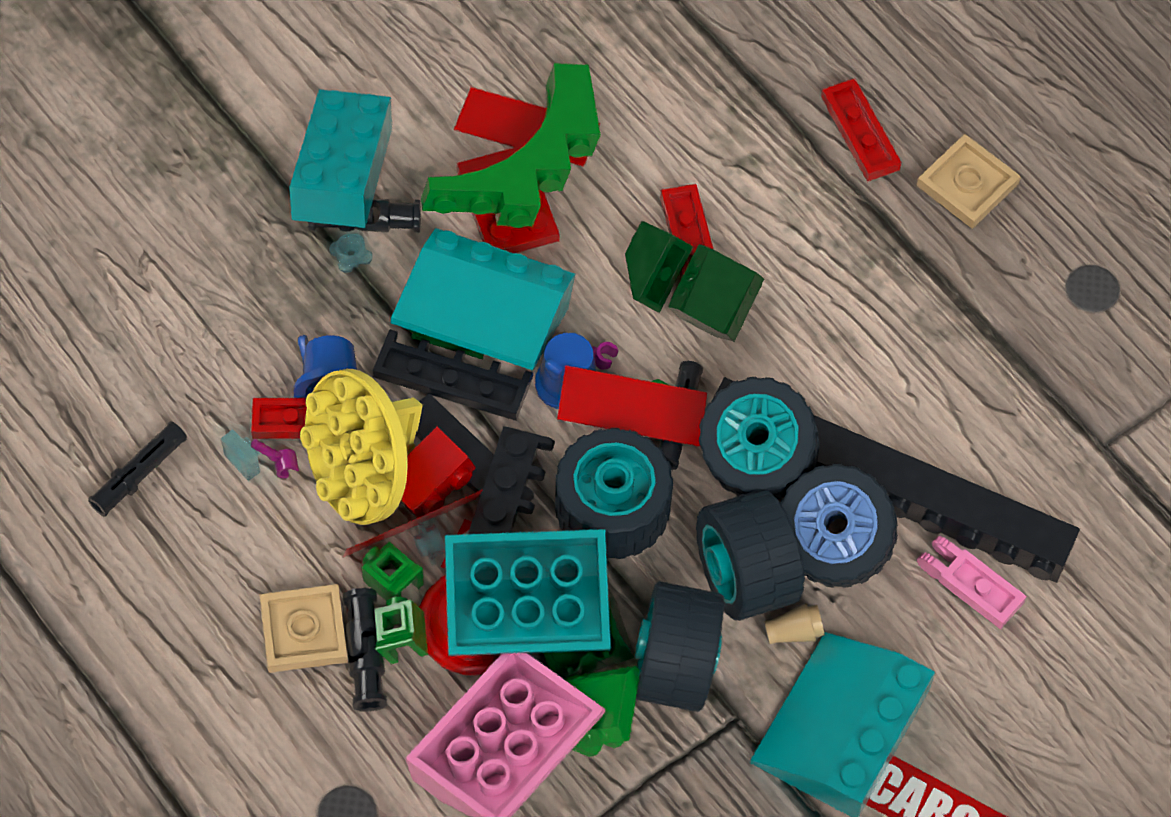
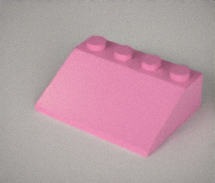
M501 654L405 759L412 780L441 802L470 817H511L605 713V709L529 654Z

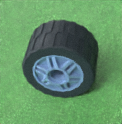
M842 464L822 465L799 476V479L786 490L787 493L780 503L788 515L799 542L805 576L815 583L824 584L826 587L834 588V586L847 588L858 583L862 584L873 575L878 574L883 569L885 563L892 557L893 548L897 544L898 538L897 516L893 503L883 485H880L871 474L861 471L860 468L842 466ZM836 519H843L848 522L846 529L840 534H833L828 531L829 525Z

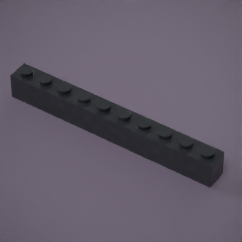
M724 377L715 395L735 381ZM814 415L820 441V451L817 454L818 461L815 468L822 465L831 466L832 464L860 468L861 471L871 474L880 485H883L893 503L897 518H907L919 523L928 532L934 534L942 533L956 539L965 548H977L991 554L1000 563L1006 565L1014 564L1026 569L1037 579L1051 580L1058 583L1081 528ZM759 434L752 439L751 444H764L769 436Z

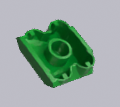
M637 666L571 676L564 679L605 709V713L574 746L573 751L587 757H593L600 752L603 745L615 749L620 747L625 741L630 740L640 670Z

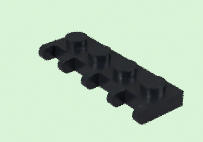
M389 330L372 370L373 378L422 393H430L432 396L517 421L534 372L525 370L522 380L500 374L501 362L493 360L490 369L487 370L464 363L465 351L457 350L454 359L428 352L429 340L422 339L417 349L396 342L398 331Z
M503 426L468 534L512 533L518 512L527 515L533 514L535 504L522 498L529 479L536 481L544 480L546 471L540 467L533 466L538 449L545 451L553 450L555 445L553 439Z

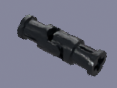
M373 199L365 228L308 222L309 231H315L316 228H339L341 232H349L355 229L370 232H389L390 229H413L414 233H420L421 200H414L413 203H391L389 199ZM373 207L380 211V217L376 223H374Z
M355 588L343 593V604L347 606L348 613L345 635L348 648L349 676L354 679L355 697L352 699L353 709L362 712L377 711L387 706V696L383 694L382 675L385 673L384 658L375 649L377 634L374 603L377 602V591L371 588Z

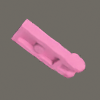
M941 535L934 539L932 546L945 560L952 562L949 567L926 552H923L916 559L918 565L934 579H939L943 586L1000 630L1025 603L1026 595L966 549L961 550Z

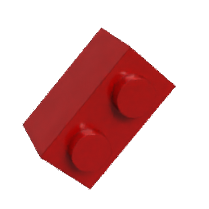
M438 427L407 455V480L400 502L416 518H419L442 508L445 502L444 499L454 489L459 490L464 487L471 479L472 471L476 467L470 458Z

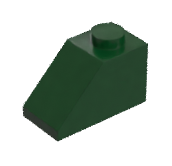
M641 221L625 252L633 299L660 313L693 246L673 234Z

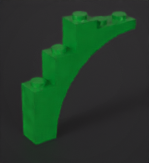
M554 63L546 83L547 108L544 122L530 141L506 160L483 170L457 176L428 177L421 196L422 211H436L443 214L470 212L478 215L495 213L497 226H511L514 228L533 227L541 207L539 190L543 192L563 191L571 171L569 156L576 158L592 157L601 136L589 65Z

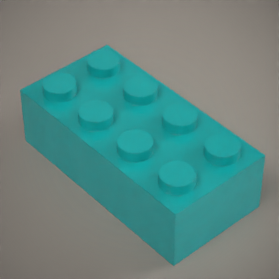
M319 89L289 186L292 220L366 227L392 132L391 97Z

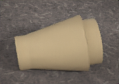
M807 603L772 620L764 621L770 644L780 642L816 641L815 637L825 635L817 605L808 607Z

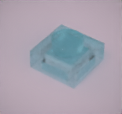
M232 429L221 438L224 456L248 481L260 473L258 462L260 452L251 447L252 441L248 437L242 439Z

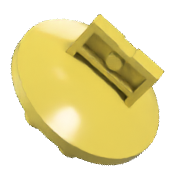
M343 369L328 373L317 383L313 392L307 395L305 427L301 429L300 439L303 446L307 449L310 467L317 483L316 490L319 498L322 501H327L343 520L359 525H368L388 518L397 509L402 499L407 480V455L415 448L414 440L418 431L423 405L414 397L391 402L382 387L372 377L356 369Z

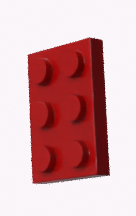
M525 145L456 163L457 173L462 175L488 168L506 160ZM539 190L541 207L533 227L514 228L511 226H497L495 213L481 215L472 213L482 242L511 253H518L560 241V233L545 193Z

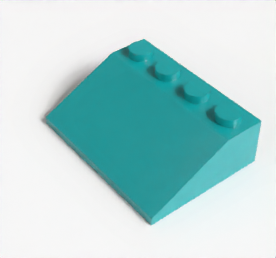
M435 228L421 249L392 314L390 323L534 370L546 345L553 337L569 309L575 273L563 270L556 265H548L529 259L522 254L511 253L493 247L485 242H477L459 236L452 231Z
M605 530L445 535L449 656L610 650Z
M825 632V635L822 636L755 751L750 763L849 817H859L930 691L935 671L901 653Z

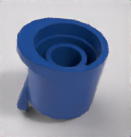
M562 333L553 337L544 349L542 361L536 373L535 389L538 397L546 405L555 409H559L565 365L596 371L594 352L590 342L576 333Z
M307 335L299 336L297 341L303 360V374L294 385V397L306 398L309 393L313 392L317 383L328 373L343 369L357 370L354 345L344 337L335 335L321 336L311 341H308Z

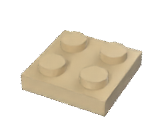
M964 134L918 178L916 186L973 229L1019 184L1021 176Z
M338 584L260 594L269 673L348 663Z

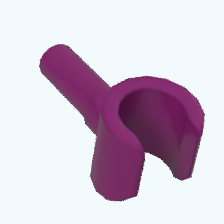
M603 342L598 348L592 346L596 367L600 370L609 369L612 361L604 358L601 354L616 357L618 354L617 346L611 342Z
M257 439L252 441L251 447L274 461L277 477L288 478L289 469L299 471L297 456L294 450L283 449L277 451Z

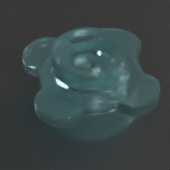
M360 234L343 235L336 242H333L329 248L330 254L336 256L339 262V270L344 273L351 272L353 267L360 264L368 265L373 259L372 252L366 250L364 238ZM348 252H354L353 255H348Z
M419 522L418 535L413 536L416 548L421 558L428 556L431 565H435V557L445 554L442 537L435 524L425 527L422 522Z

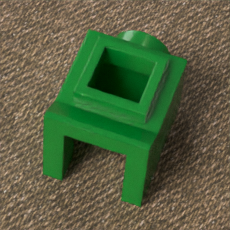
M388 542L383 548L373 547L363 558V582L371 589L376 590L377 594L385 601L394 597H402L401 592L411 583L418 589L424 585L423 568L410 560L391 542ZM391 563L397 570L389 577L382 570Z
M394 597L386 601V606L375 609L377 634L375 649L390 664L399 662L396 648L404 646L412 648L420 657L428 655L424 611L412 600L405 597ZM402 623V627L394 629V625Z

